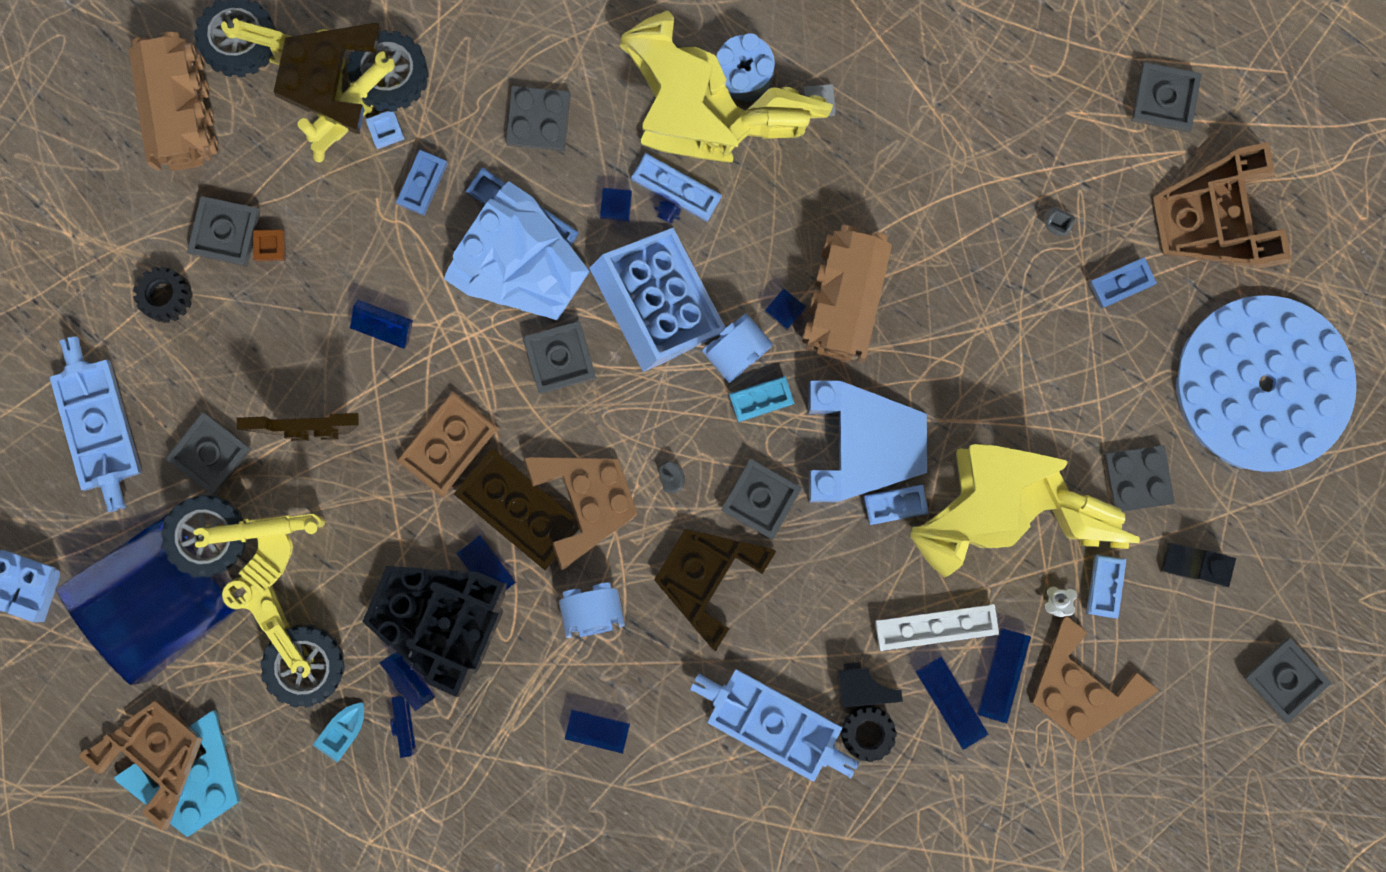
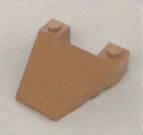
M1269 142L1238 148L1223 159L1208 165L1202 171L1153 197L1164 255L1255 268H1265L1291 262L1286 229L1254 234L1245 183L1275 177Z

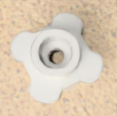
M1050 587L1047 590L1049 599L1048 603L1045 604V610L1058 617L1073 615L1075 612L1073 602L1077 598L1076 591L1073 589L1059 590L1057 587ZM1062 599L1064 602L1059 603L1058 600Z

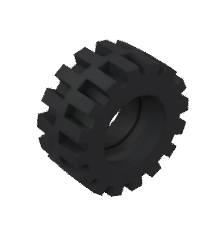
M153 267L151 268L152 272L147 270L142 274L145 277L143 279L138 277L136 282L139 283V286H134L133 292L137 293L136 296H133L134 301L138 303L136 305L143 314L158 322L170 323V320H179L178 315L184 316L187 313L184 309L186 307L190 308L192 303L189 302V299L193 298V293L189 291L192 288L186 282V279L167 267H161V269ZM160 284H170L173 287L171 300L163 306H156L152 299L154 290Z
M862 706L852 710L844 719L841 738L847 751L855 758L867 762L879 761L885 755H888L892 747L895 746V738L897 737L895 724L883 710L873 706ZM865 721L877 723L881 730V738L878 743L869 747L860 744L856 737L858 726Z

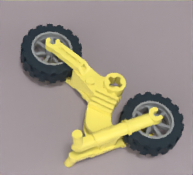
M216 0L211 8L208 6L203 10L204 15L202 18L199 17L196 24L198 28L195 29L194 36L202 57L207 64H210L214 71L218 73L221 71L228 77H232V75L246 77V74L250 72L253 75L259 72L260 67H266L269 63L279 65L285 37H291L276 31L269 13L266 9L263 10L261 4L256 1ZM327 29L318 30L316 32L327 31ZM387 30L381 31L376 53L351 51L349 55L350 64H347L351 84L344 93H341L343 75L340 72L335 101L362 104L364 107L363 117L370 113L373 107L378 111L389 109L390 112L398 111L397 108L400 107L408 108L413 100H419L421 91H425L427 87L426 80L429 78L426 59L418 43L415 44L410 36H402L401 32L393 31V33H387ZM217 36L227 38L216 45ZM229 46L232 47V53L223 51ZM386 55H393L392 59L386 58ZM400 57L408 62V64L395 66ZM343 58L341 71L345 67V58ZM409 71L405 80L397 74ZM316 114L319 118L313 124L308 119L302 118L298 121V127L306 135L307 141L313 142L311 149L313 150L314 161L322 162L325 158V151L335 141L340 140L349 130L338 123L335 125L327 121L325 117Z
M198 495L177 504L164 520V527L161 529V537H163V543L161 544L163 551H166L168 555V561L171 564L174 563L178 567L177 569L183 573L186 572L194 577H211L220 574L238 561L244 553L245 544L248 539H258V549L254 557L239 572L241 576L235 578L224 587L222 593L223 601L232 609L245 608L251 611L260 628L271 640L264 650L260 668H262V681L267 685V691L277 697L276 700L297 708L298 706H304V708L311 707L314 704H320L335 692L342 679L345 668L343 650L339 647L337 639L333 638L323 628L320 629L315 625L309 624L307 626L300 624L291 627L285 618L272 586L284 573L293 552V542L289 533L305 529L308 534H314L317 531V527L320 528L325 525L324 517L317 514L250 521L247 518L243 521L242 514L238 508H235L230 501L215 495ZM203 513L214 515L217 519L212 524L206 525ZM196 514L198 515L200 525L198 529L186 523ZM183 528L192 532L194 538L183 542ZM226 542L225 547L220 552L215 543ZM195 543V546L198 547L196 556L191 554L185 546ZM208 545L216 556L202 558L204 547ZM243 587L246 593L237 597L234 592ZM303 644H308L316 648L310 654L308 653ZM319 651L324 656L325 663H315L314 656ZM281 658L284 659L290 669L281 672ZM312 669H325V673L320 681L313 675ZM296 673L298 676L295 686L290 684L284 677ZM302 677H308L313 686L301 688Z

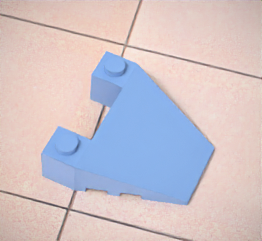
M810 381L808 384V414H839V470H811L809 472V502H841L927 473L926 413L843 381Z

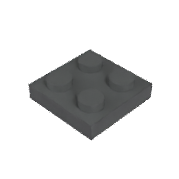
M1144 62L1141 65L1131 121L1190 132L1192 130L1202 73Z
M512 86L506 138L507 146L565 151L571 93L569 91Z
M201 196L187 253L197 257L247 267L253 246V231L257 229L261 210L255 207Z
M580 321L523 337L539 395L596 379Z
M202 412L166 460L211 495L216 496L252 448L207 413Z
M1165 445L1104 454L1113 506L1120 508L1123 512L1175 504Z
M750 459L721 511L773 540L802 487Z
M1285 638L1243 677L1275 714L1287 724L1332 684L1291 638Z

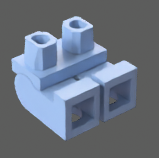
M1 550L0 611L8 612V614L31 622H45L60 578L59 570L7 550Z

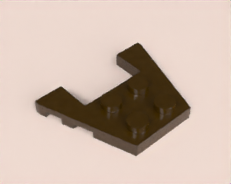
M379 23L285 37L273 91L275 96L307 112L312 111L321 115L335 125L338 123L348 128L350 132L360 134L364 114L363 105L335 101L345 50L376 53L381 32Z
M359 413L330 414V417L299 419H270L265 416L237 417V430L284 436V439H291V441L296 442L309 441V436L321 438V440H339V435L349 434L359 426Z
M685 529L654 581L711 649L716 651L730 628L704 613V609L735 559L763 574L776 551L767 547Z

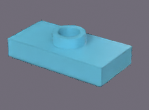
M786 376L729 394L738 423L795 404Z

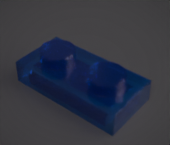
M358 299L353 305L350 329L405 349L409 343L413 320Z

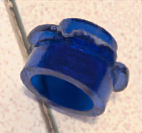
M660 199L658 206H654V209L658 211L656 217L664 221L673 223L674 219H681L679 215L682 208Z

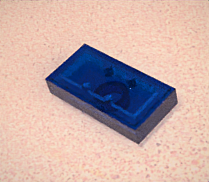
M481 535L456 553L470 572H480L507 584L506 591L517 583Z
M395 652L381 661L380 665L392 679L395 689L403 694L416 712L436 697L413 666H409L402 660L403 657L398 652Z
M402 694L391 697L394 718H391L390 721L392 735L397 736L400 758L410 757L417 752L409 695Z
M572 709L565 740L623 754L630 723Z

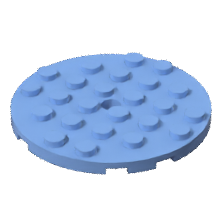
M1269 295L1252 296L1220 307L1199 323V326L1187 339L1179 358L1180 364L1178 378H1176V393L1182 416L1188 428L1203 447H1207L1211 452L1220 457V460L1241 469L1277 472L1293 469L1313 461L1331 448L1339 439L1354 409L1357 386L1356 373L1345 341L1334 326L1321 314L1303 303L1292 299ZM1262 376H1267L1274 381L1269 392L1262 390L1259 385V380Z

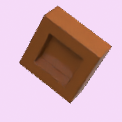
M254 230L253 260L256 262L286 261L285 231Z

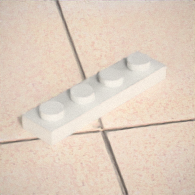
M994 604L875 621L879 651L999 635Z

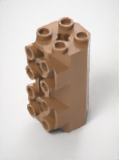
M166 32L161 37L153 39L147 37L133 39V46L128 51L146 164L154 170H162L161 164L169 165V170L171 171L202 166L204 164L203 158L210 161L213 154L219 153L218 141L215 136H212L211 126L215 124L214 115L211 108L205 109L203 102L204 98L210 97L208 83L206 80H203L202 70L205 69L204 58L200 52H196L192 42L190 43L187 39L180 38V34L177 32Z
M842 225L841 230L834 231L833 235L827 234L821 258L826 259L825 264L820 263L814 286L820 287L819 293L814 292L811 297L808 315H813L811 322L807 321L801 343L807 344L806 350L812 351L813 347H817L816 354L849 362H851L852 356H858L857 362L864 363L892 244L887 242V235L879 232H871L870 235L859 233L858 228L849 225Z

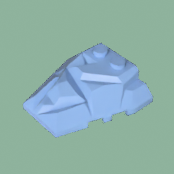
M508 181L498 191L494 199H490L485 204L454 251L453 261L447 269L444 280L468 296L558 320L590 271L569 243L565 241L553 222L545 215L537 201Z

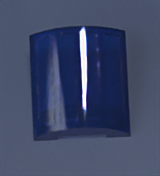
M167 515L55 589L68 613L85 637L129 685L145 683L153 679L238 610L232 609L224 603L222 593L226 585L220 583L215 575L211 577L190 576L191 574L179 571L174 563L171 564L168 561V555L166 551H163L161 544L163 543L161 529L164 527V520ZM182 531V541L185 542L187 541V535ZM191 545L185 546L191 554L196 556L197 552Z

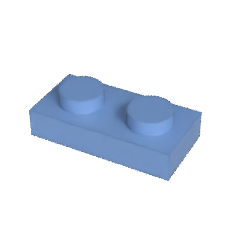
M419 150L398 196L397 205L425 216L448 165L447 161Z
M1145 257L1089 282L1101 309L1157 284Z

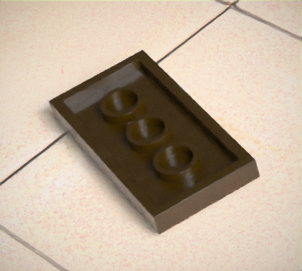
M494 449L488 452L454 493L457 498L545 571L557 558L552 545L553 542L574 536L580 530L577 519L537 485L532 486L530 479Z

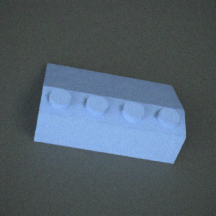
M674 228L602 254L589 268L643 372L715 338L726 328Z

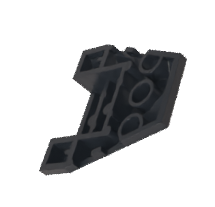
M386 566L362 622L386 645L393 647L403 657L402 660L409 666H413L430 686L459 697L467 687L472 674H476L482 664L503 614L501 605L505 598L507 584L480 572Z

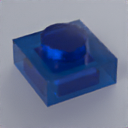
M603 188L600 219L630 222L632 190Z
M783 288L764 313L787 331L806 309V306Z

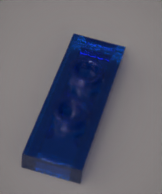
M1000 628L977 715L1008 723L1031 636Z
M942 656L935 658L915 671L962 750L989 735Z

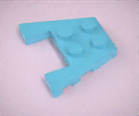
M217 710L211 711L190 726L203 738L201 744L205 748L206 753L193 762L170 822L172 826L186 837L192 835L241 801L232 764L229 763L225 746L227 745L225 737L221 732L220 717ZM133 764L114 777L116 782L146 805H148L160 789V785L157 786L153 779L136 764Z

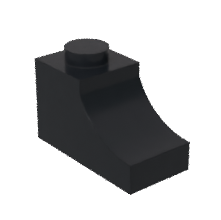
M1167 543L1160 572L1215 587H1229L1236 558L1209 550Z
M861 662L843 663V669H836L841 707L903 702L901 689L889 688L878 684L871 677L869 668L861 667Z

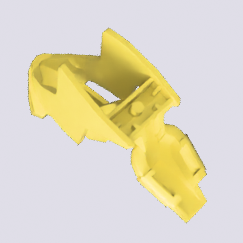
M668 10L646 18L621 36L620 48L630 55L656 98L642 124V129L645 132L641 138V144L652 149L688 157L730 163L734 159L731 153L732 150L738 147V144L747 136L762 137V139L798 138L804 135L810 118H828L832 110L833 104L827 103L825 98L811 95L810 97L799 94V91L790 87H782V89L772 87L768 89L747 111L737 107L726 87L727 79L714 54L697 47L677 48L674 45V17Z
M978 444L970 445L969 449L960 448L956 451L961 489L960 496L925 524L912 527L910 532V538L925 560L944 578L963 565L969 543L979 548L1011 547L1031 527L1030 523L1044 510L1052 509L1064 535L1069 539L1081 540L1080 546L1099 547V541L1110 542V548L1129 549V543H1139L1140 537L1122 530V524L1125 522V513L1120 508L1089 495L1083 496L1068 490L1060 474V471L1067 465L1066 460L1000 446Z

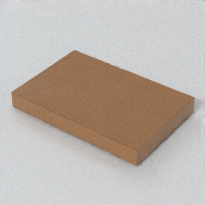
M452 391L396 461L444 498L499 428Z

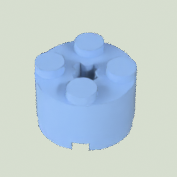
M751 33L738 35L727 40L719 49L717 59L727 79L726 87L731 98L742 100V102H751L759 99L768 90L773 79L775 61L770 47L762 39ZM740 66L750 67V71L747 72L744 68L740 69Z
M745 313L735 323H731L719 334L720 337L708 344L702 352L730 383L767 352L773 343L753 319Z
M601 583L592 586L593 591L581 593V589H572L563 592L564 598L559 600L565 637L572 638V632H579V636L584 637L612 631V624L615 623L619 624V628L625 626L618 589L611 588L610 583Z

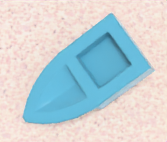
M362 702L353 704L340 711L332 718L313 746L338 763L361 729L364 720V704Z

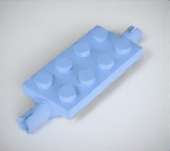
M69 337L67 342L65 339L59 341L66 362L64 371L61 374L51 376L50 381L81 490L86 491L101 487L107 512L118 511V508L124 509L127 507L119 482L122 479L141 474V466L111 361L106 359L89 364L84 360L79 337Z
M738 669L734 671L728 684L723 686L702 676L700 673L697 675L695 681L705 686V688L697 683H693L690 690L714 702V711L707 722L710 725L813 782L822 766L826 767L827 765L848 776V778H852L855 773L854 770L844 764L856 770L860 761L835 749L836 745H834L843 728L842 726Z

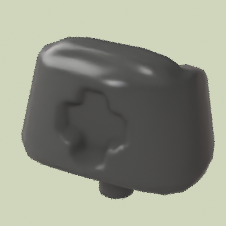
M1057 207L1047 210L1043 217L1047 230L1058 236L1068 235L1075 223L1073 215Z
M666 462L659 468L664 492L677 493L684 487L685 474L680 465L674 462Z

